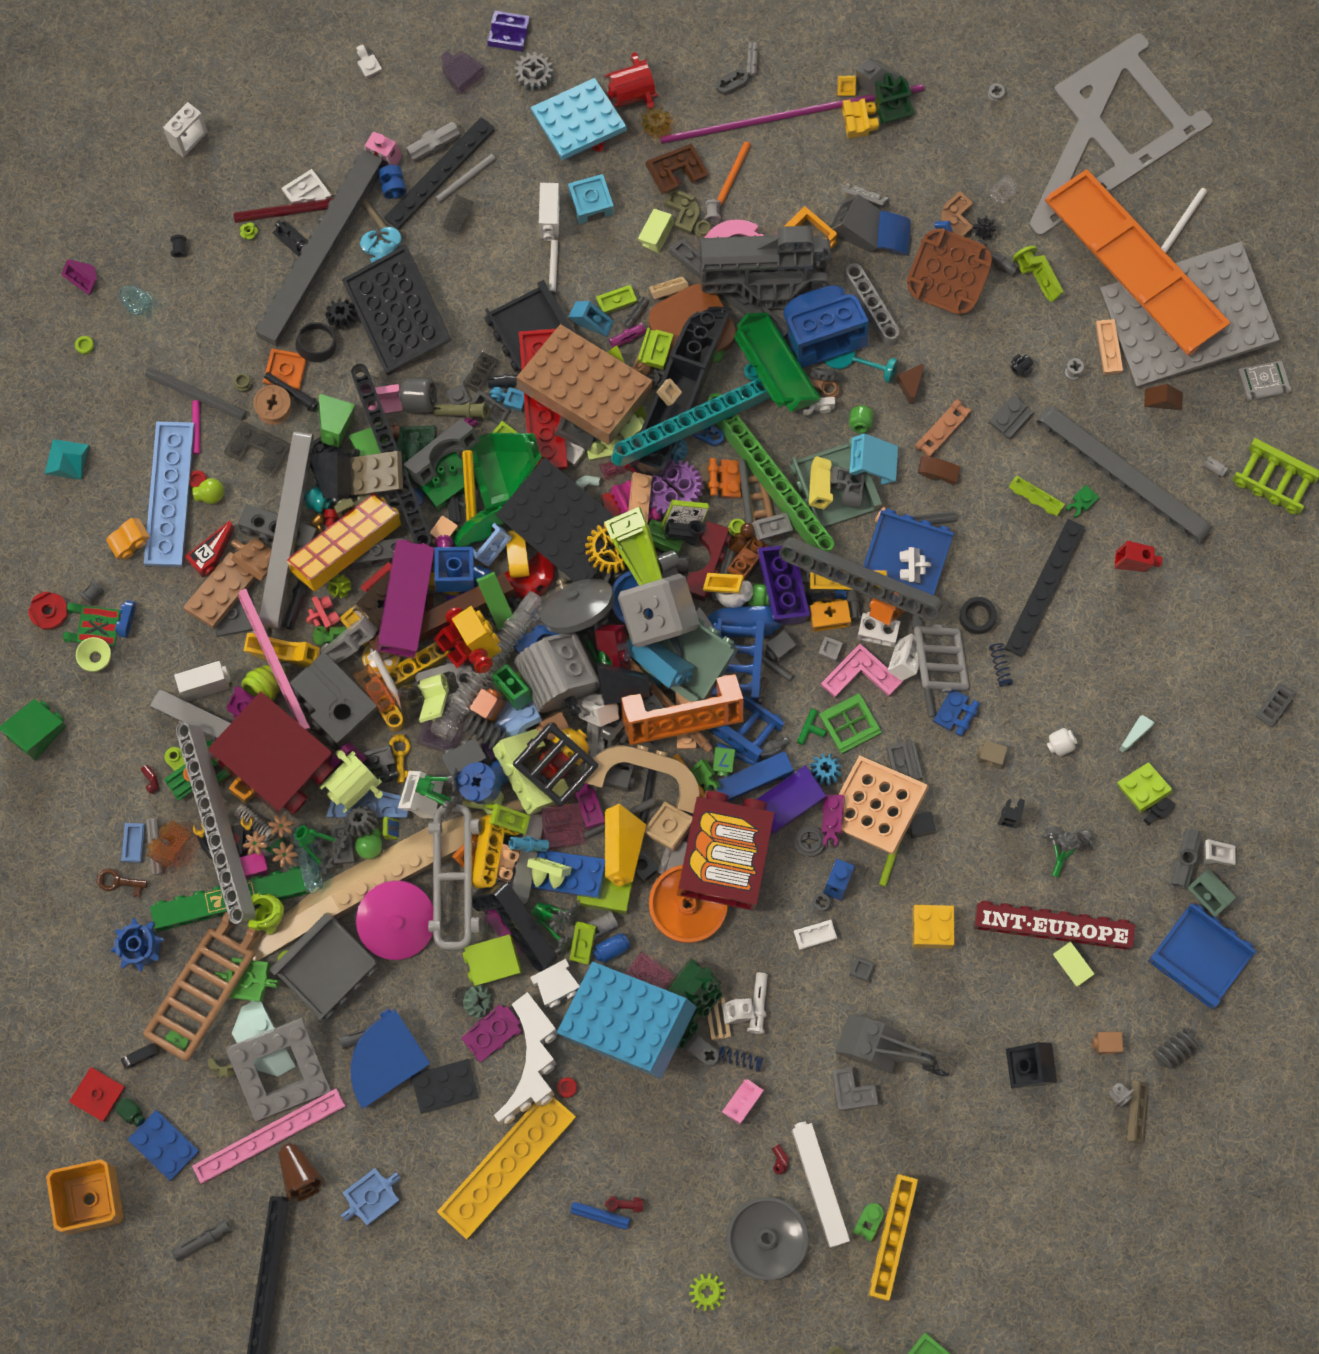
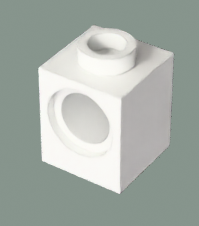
M751 998L734 999L722 1004L725 1024L743 1023L754 1018Z

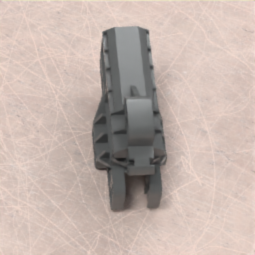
M809 226L781 227L777 230V234L771 236L700 237L701 289L704 293L738 292L755 309H784L795 297L829 286V278L825 271L827 260L831 258L830 239L827 237L826 240L822 239V236H813L812 228Z

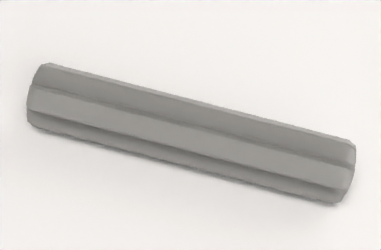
M150 818L147 819L146 824L151 871L153 875L157 876L163 874L157 819Z

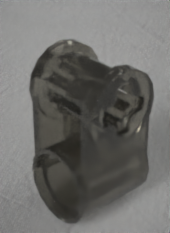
M408 684L400 686L398 697L401 713L405 722L411 723L413 719L420 717L424 704L422 691L419 687Z

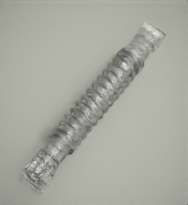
M529 591L513 615L504 621V627L500 628L501 632L496 634L501 641L499 646L502 651L491 658L493 666L486 673H477L470 670L473 677L466 676L469 680L468 684L461 682L465 688L463 690L457 688L461 694L459 696L454 694L449 700L450 708H447L441 717L433 721L431 733L447 742L455 737L458 730L456 724L459 725L463 717L472 712L470 703L474 702V697L479 694L480 689L488 688L487 682L493 681L491 673L497 671L499 667L501 668V664H505V658L510 657L509 652H513V647L518 645V640L525 636L526 628L530 622L533 621L538 625L543 624L540 612L545 602L540 596Z

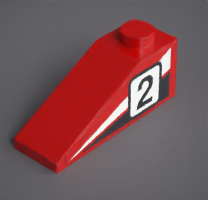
M230 521L185 556L190 565L202 578L205 575L209 576L221 559L234 531L233 524Z

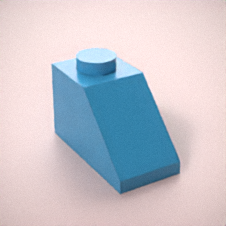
M576 301L569 315V318L577 325L606 337L614 322L591 301Z

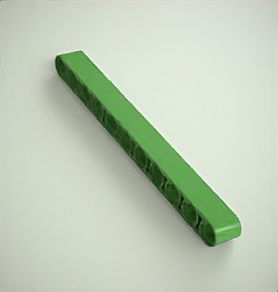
M713 393L709 396L708 401L716 397H719L722 394ZM735 414L727 418L729 420L724 419L716 423V426L723 432L739 456L746 460L748 468L783 513L787 512L790 523L802 539L809 545L831 553L834 546L832 537L741 418Z

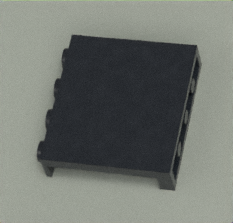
M544 280L537 283L538 288L492 311H489L488 308L485 309L486 316L484 319L488 327H493V335L496 341H501L504 355L511 358L510 364L514 372L518 371L520 373L522 371L519 342L520 331L557 329L561 324L574 332Z

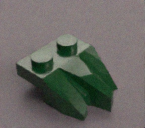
M885 73L883 75V83L876 81L875 107L881 124L907 118L915 114L909 98L912 92L908 81L901 75L895 82L891 73Z

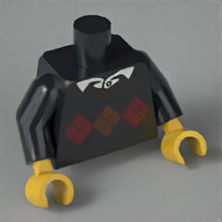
M243 816L241 825L231 826L239 857H243L248 853L249 848H244L243 844L249 842L246 835L253 837V827L251 826L254 822L253 816L250 817V823L245 822V817ZM202 822V830H196L195 825H193V832L198 835L197 838L202 850L212 859Z

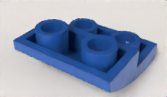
M881 211L877 248L890 250L894 254L908 256L911 219L899 214Z

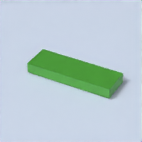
M492 572L477 579L476 581L498 631L500 628H505L503 625L504 621L516 623L495 573Z

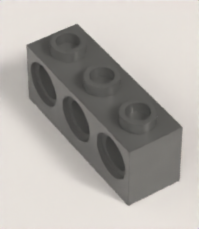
M404 538L378 542L350 564L351 570L384 566L388 562L391 564L396 541L404 540Z

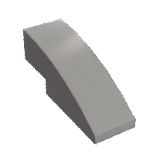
M363 616L329 643L320 654L325 652L335 664H338L356 652L362 644L372 639L378 628L366 616Z

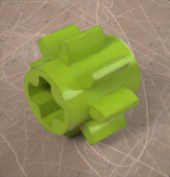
M337 574L331 581H328V591L335 598L338 596L343 598L348 595V591H351V582L344 574L341 576Z

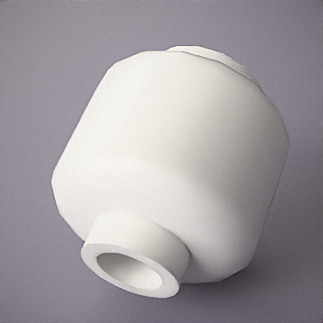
M1062 728L1050 734V742L1047 743L1051 753H1056L1061 757L1075 750L1077 740L1071 730L1068 731L1066 728Z

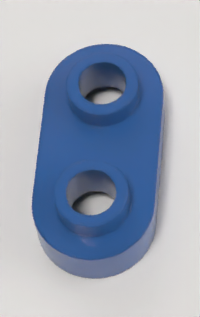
M127 600L121 605V619L117 622L115 632L118 633L119 637L128 638L136 610L135 601Z

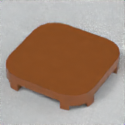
M939 228L931 230L921 240L922 242L907 277L908 290L918 300L952 313H967L974 308L982 292L992 265L991 252L983 244L948 230Z
M701 284L691 285L657 303L649 313L648 322L650 330L674 334L668 359L685 322L697 311L707 310L708 307H724L716 293H704L701 289ZM730 316L716 353L729 350L735 340L736 328Z

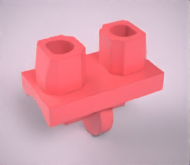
M315 596L312 600L317 613H315L314 609L308 610L310 616L307 617L306 621L308 624L314 623L315 627L321 626L319 620H322L326 630L330 632V627L337 625L341 621L336 611L328 615L324 612L333 607L329 596L320 599Z

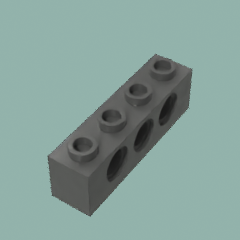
M246 504L238 526L245 535L252 536V534H255L262 541H273L275 534L273 531L276 529L278 515ZM264 522L262 527H256L257 523ZM299 522L297 534L300 536L296 539L294 551H299L318 536L317 529Z

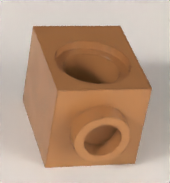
M1122 1032L1096 1033L1095 1038H1092V1048L1096 1050V1055L1121 1054L1123 1052Z

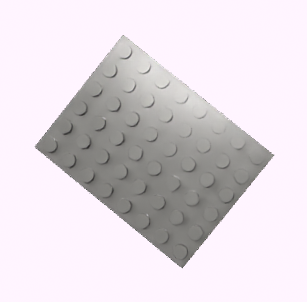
M1242 242L1175 263L1231 322L1229 326L1201 344L1198 350L1191 356H1187L1120 282L1100 288L1110 318L1115 319L1118 340L1136 388L1278 343L1280 340Z

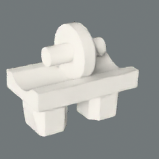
M910 547L909 550L900 552V561L903 563L909 562V569H901L900 579L912 583H920V575L926 574V568L931 567V563L925 562V555H920V549H915V547Z

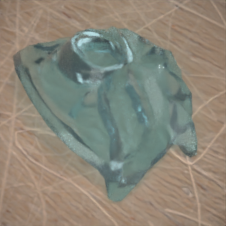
M124 285L119 291L123 305L128 309V312L134 315H143L142 312L149 310L153 304L151 295L139 287Z

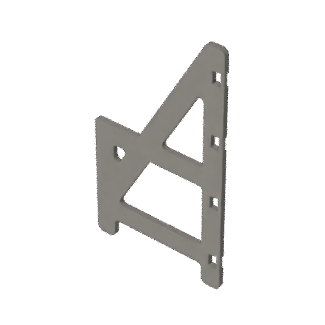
M1135 34L1055 86V92L1076 116L1078 122L1030 221V227L1037 235H1043L1063 222L1061 218L1052 222L1050 217L1056 213L1045 202V199L1050 193L1070 181L1090 139H1094L1114 163L1113 168L1096 178L1100 184L1103 183L1106 187L1105 189L1109 192L1212 124V118L1204 110L1197 112L1193 116H1188L1141 60L1138 54L1149 45V42L1142 34ZM1122 70H1127L1173 126L1171 130L1134 154L1127 152L1100 118ZM1090 86L1093 90L1089 98L1085 99L1080 94V91ZM1192 126L1195 130L1186 135L1184 130ZM1148 155L1151 159L1142 164L1139 159Z

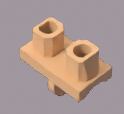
M502 844L496 879L507 883L511 880L515 862L518 861L520 855L519 850H511L509 845Z

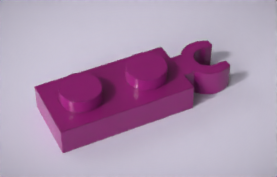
M585 783L584 787L575 793L585 826L589 830L605 825V819L594 787L588 789L589 784Z
M827 795L828 798L824 800L821 830L823 834L827 835L823 838V844L825 847H828V842L834 840V846L838 847L839 840L836 834H842L845 797L844 795Z

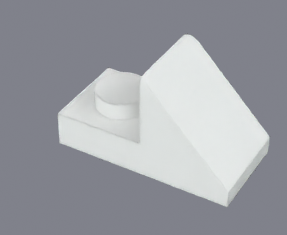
M1206 840L1204 844V864L1236 865L1235 846Z

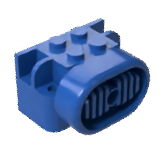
M826 286L799 295L792 299L784 308L783 316L788 325V337L791 342V348L793 353L797 355V361L802 368L868 346V319L858 298L851 294L847 295L840 286Z

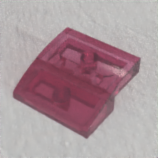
M579 803L563 805L561 807L542 808L544 839L549 841V849L585 843L581 825L583 817Z

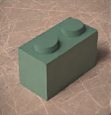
M1210 869L1205 871L1188 887L1214 917L1236 898Z

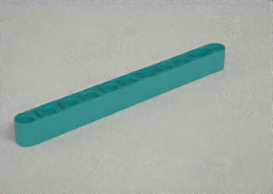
M758 378L618 442L614 446L611 460L617 466L627 465L768 400L771 396Z

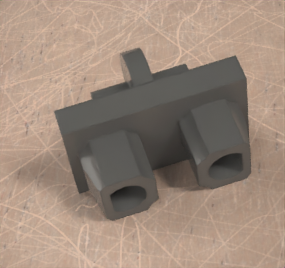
M619 716L618 720L610 723V726L614 727V729L608 725H605L602 729L601 737L608 740L607 747L615 746L619 741L629 744L623 717Z

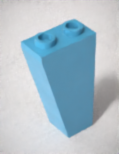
M629 637L627 645L630 656L668 688L690 682L695 666L658 642L637 648L632 644Z

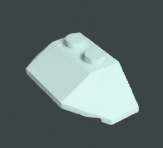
M252 1001L241 1007L232 1035L236 1042L239 1043L272 1030L275 1026L264 1005L260 1002ZM286 1047L253 1060L257 1071L277 1077L296 1067Z

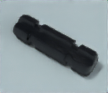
M834 590L805 592L807 602L833 601L835 599Z

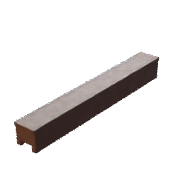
M505 573L498 576L497 580L506 600L516 596L513 586L511 587ZM479 586L423 613L418 643L438 634L444 627L450 625L445 616L452 608L459 607L464 611L472 606L476 612L478 610L483 612L489 609ZM379 635L369 640L373 651L377 648ZM379 652L382 660L394 656L393 654Z

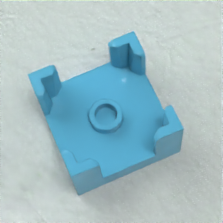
M603 174L568 184L569 196L571 201L573 200L579 224L588 222V216L605 212V217L614 215V205Z

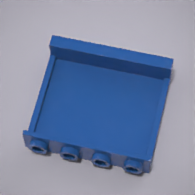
M887 508L885 511L881 510L863 567L870 570H887V577L934 596L954 533L950 532L951 529L945 526H940V528L934 527L932 522L922 520V522L915 521V517L904 514L902 517L896 515L894 510ZM910 547L920 549V555H925V562L931 563V567L926 568V574L920 575V583H912L900 579L901 569H909V562L903 563L900 561V552L909 550Z
M1191 903L1148 962L1213 1010L1257 951L1253 949L1254 946L1251 943L1238 938L1235 931L1223 927L1219 919L1207 915L1204 908L1200 905Z

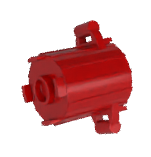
M633 52L630 58L633 66L604 75V79H609V91H607L609 99L614 98L616 102L614 108L645 100L646 109L652 110L654 106L652 99L658 97L653 77L646 63L647 59L639 61L638 54Z

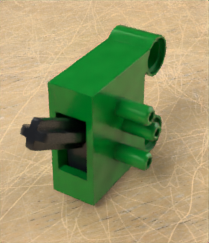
M455 452L447 454L437 463V476L423 487L414 481L407 472L409 480L418 486L437 512L448 506L449 520L455 524L460 523L458 497L465 493L463 461ZM474 476L475 485H477V480Z

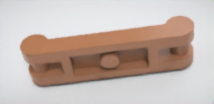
M956 399L942 417L916 443L915 448L921 449L925 452V456L931 457L969 416L972 410L968 407L965 408L961 405L962 402ZM956 410L961 413L959 417L954 414ZM929 441L933 446L929 447L926 443Z

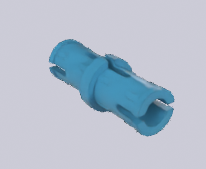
M527 836L526 838L511 837V840H509V848L511 850L547 852V849H549V841L547 839H533V837Z

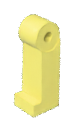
M816 456L812 462L809 506L824 510L833 501V494H830L831 460ZM818 499H821V500H822L821 503H818V502H816V501H817Z

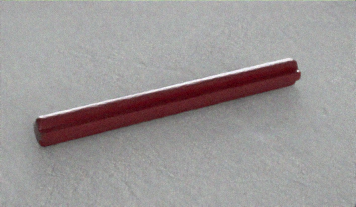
M334 198L234 212L233 217L235 223L327 210L330 200H334Z

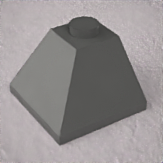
M867 59L856 69V84L875 97L876 81L883 83V75L891 73L896 82L900 74L880 60Z

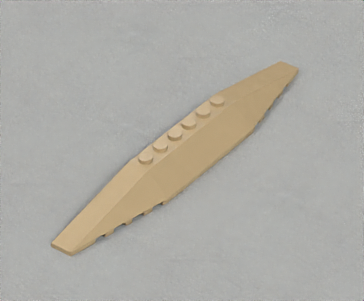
M519 799L501 805L519 812L524 809ZM484 810L471 813L472 819L482 820L487 813ZM464 816L441 822V863L452 858L453 854L464 844ZM428 827L381 851L377 857L366 859L322 883L284 914L282 922L276 928L277 931L275 933L267 935V932H262L260 938L251 947V950L255 953L252 960L260 961L299 940L325 913H330L335 919H338L357 909L365 894L376 885L393 880L406 881L427 869L433 868V834H429Z

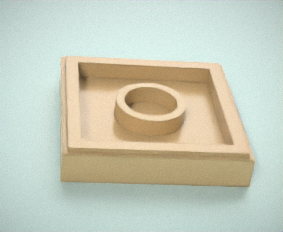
M664 802L646 826L644 835L675 851L690 831L692 816Z

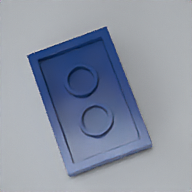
M157 1110L127 1139L169 1181H172L199 1153V1150Z

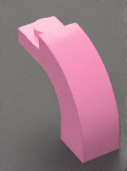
M729 220L712 228L704 238L764 235L758 234V225L752 222Z

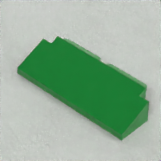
M767 312L747 313L737 324L739 330L735 333L734 338L750 364L755 368L759 379L772 400L779 408L786 405L790 413L818 403L821 400L819 394Z

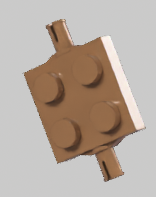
M257 538L244 545L238 540L233 539L230 545L238 551L233 554L231 560L258 580L262 581L265 579L272 549Z

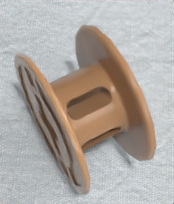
M268 385L261 388L254 397L253 405L256 413L263 422L270 425L283 423L290 416L292 409L288 392L277 385Z

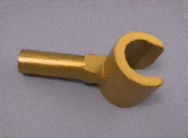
M317 514L311 519V523L317 528L319 535L323 532L321 524L325 522L321 514Z

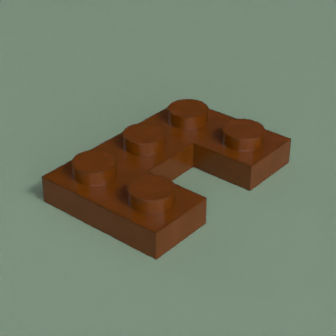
M692 144L647 160L645 163L662 195L678 189L679 184L672 173L674 171L684 168L691 183L705 179L709 175Z

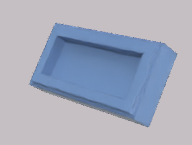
M125 823L122 862L142 863L145 824Z

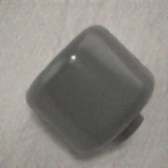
M407 378L403 381L399 392V399L404 410L407 413H430L435 409L433 406L437 402V391L435 383L431 378Z

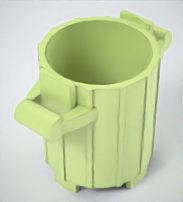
M338 750L336 756L342 759L344 763L322 783L320 789L326 787L330 791L327 793V796L336 805L341 803L345 807L342 810L343 813L347 810L349 811L370 790L376 798H381L383 793L376 787L382 781L377 779L355 756V752L352 751L346 757L342 750Z

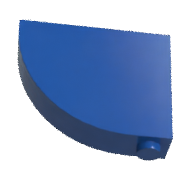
M388 1008L379 1014L381 1017L363 1032L352 1053L350 1063L351 1084L362 1108H365L430 1064L395 1008L392 1010Z

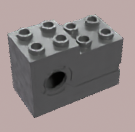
M325 652L319 655L309 667H306L290 682L298 703L303 702L306 711L311 716L313 729L320 736L324 734L326 742L333 749L337 747L340 750L379 715L377 705Z

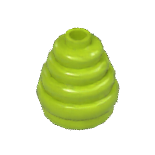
M281 664L284 673H286L285 667ZM263 665L262 667L255 668L254 671H249L241 682L242 689L253 697H256L261 691L274 701L280 692V687L270 665Z

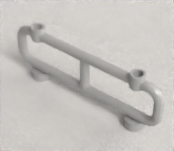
M456 804V807L452 808V812H461L464 815V872L441 873V816L445 808L442 806L437 808L434 813L433 822L428 824V832L433 834V921H429L428 929L430 933L433 932L436 945L445 950H459L467 947L472 940V933H481L482 930L481 917H472V835L481 834V820L472 819L471 811L462 804ZM464 880L465 936L459 942H445L441 937L443 928L441 921V881Z

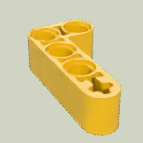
M492 814L485 815L481 820V834L478 835L472 868V885L476 889L489 888L495 884L504 837L519 834L490 824Z

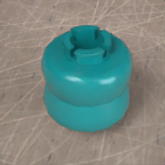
M312 487L310 491L307 490L305 492L303 501H305L306 508L312 509L317 513H323L325 509L330 508L332 504L331 499L323 498L321 489L318 487Z

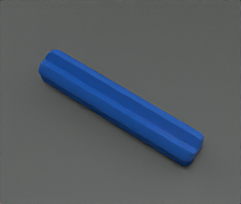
M573 1202L571 1207L572 1214L624 1230H627L630 1219L577 1202Z

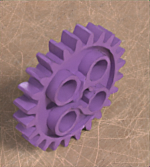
M673 460L663 478L653 475L649 507L651 509L656 508L658 514L663 513L665 516L673 499L699 502L697 496L703 495L701 489H704L702 485L704 481L695 466H691L689 462L684 464L682 460L677 464ZM665 479L666 481H668L673 488L669 487L668 484L663 480ZM675 490H678L684 498H681Z

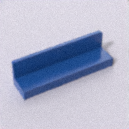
M781 752L719 780L721 788L717 790L727 794L729 802L792 774L794 770L786 752Z

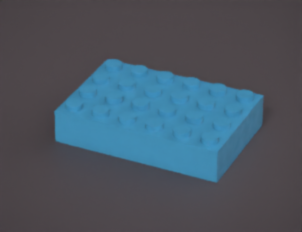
M592 961L556 1033L574 1044L661 1079L696 1006L685 997Z

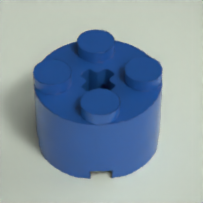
M476 762L462 769L457 776V784L464 798L473 803L483 805L493 802L499 796L501 778L491 767L481 762Z

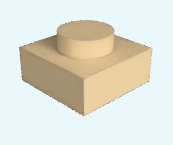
M667 379L656 393L670 406L682 391L671 379Z

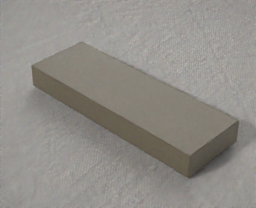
M1132 1081V1089L1134 1091L1131 1093L1127 1141L1143 1144L1148 1084Z

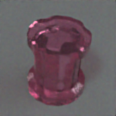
M612 461L599 464L605 480L610 475L623 472L622 467L615 465Z

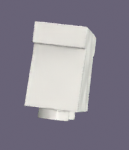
M409 771L398 808L404 811H412L421 818H433L438 803L415 792L419 778L425 779L426 773ZM431 781V783L435 784L433 791L441 794L444 782Z
M566 959L530 977L534 987L539 986L545 1008L550 1007L552 1009L560 1005V1000L566 997L568 999L574 998L580 987L568 972L570 967Z

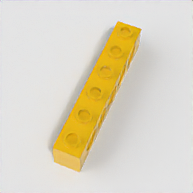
M899 1174L895 1178L868 1297L886 1302L890 1300L918 1179Z

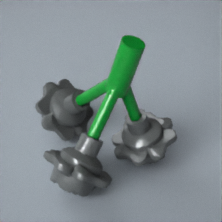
M1051 826L1045 829V834L1041 838L1051 841V846H1054L1056 855L1052 876L1059 878L1064 861L1076 849H1080L1083 845L1093 847L1092 841L1094 837L1089 831L1077 829L1076 837L1074 833L1062 831L1058 826ZM1059 844H1061L1063 850L1061 855L1058 849Z

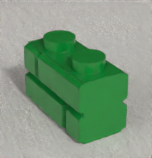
M505 664L492 674L494 685L516 711L532 701L530 689L508 664Z

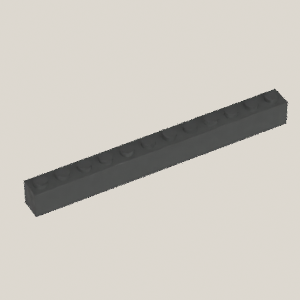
M365 150L356 156L354 160L355 165L352 170L349 169L347 171L346 180L343 185L340 184L337 188V195L334 200H330L325 215H321L318 222L319 225L316 230L313 229L308 244L302 247L299 259H296L292 264V271L284 277L283 286L280 290L276 291L273 297L274 301L271 306H267L262 321L260 320L257 323L255 330L258 338L276 347L279 345L361 207L363 200L367 197L379 176L378 171L384 167L382 158Z

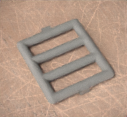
M937 624L932 627L915 626L914 634L922 686L926 689H942V692H950L952 690L967 691L969 689L961 631L957 628H943ZM922 634L954 636L955 646L924 644ZM925 652L956 654L958 665L927 663ZM928 670L959 672L961 683L929 681Z

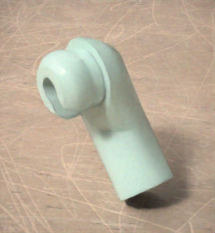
M585 475L576 480L575 483L584 490V487L587 485L599 486L600 477Z

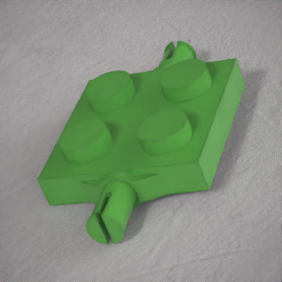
M232 958L231 962L239 966L243 959ZM252 960L229 998L263 1003L267 987H279L277 985L279 980L269 979L271 964ZM228 969L227 973L216 972L215 975L229 983L234 972Z

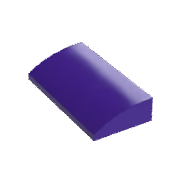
M805 765L756 800L766 802V811L774 812L771 837L828 797Z

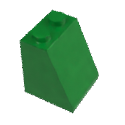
M35 698L0 726V731L34 761L67 727L63 723L65 719L57 712L55 714L51 713L49 705L43 700L39 703Z

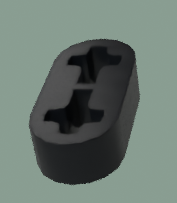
M155 1043L149 1044L121 1058L124 1069H129L158 1055L159 1050Z

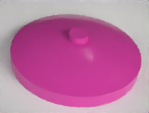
M400 880L380 883L365 894L358 906L356 913L358 935L367 949L379 957L390 960L409 958L420 952L433 935V932L430 933L428 929L429 921H433V905L428 896L412 883Z

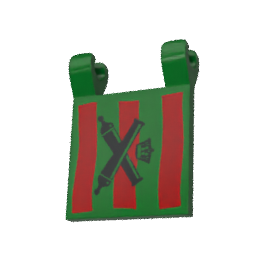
M76 603L68 604L67 609L69 613L81 615L78 633L64 632L63 639L65 642L81 643L85 639L96 637L103 639L109 646L115 647L117 635L115 628L119 621L120 610L84 606Z

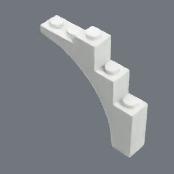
M528 992L512 1004L520 1017L525 1031L527 1045L526 1063L522 1078L514 1094L494 1115L501 1125L511 1123L516 1118L515 1115L520 1111L525 1112L528 1110L533 1101L538 1107L541 1105L545 1106L551 1102L554 1093L541 1076L549 1074L556 1065V1062L543 1045L554 1041L558 1033H556L555 1027Z

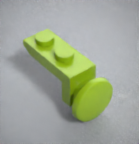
M1028 246L1019 250L1012 257L1013 263L1019 264L1022 274L1033 272L1045 297L1050 302H1054L1064 291L1045 255L1034 257L1038 251L1036 246Z

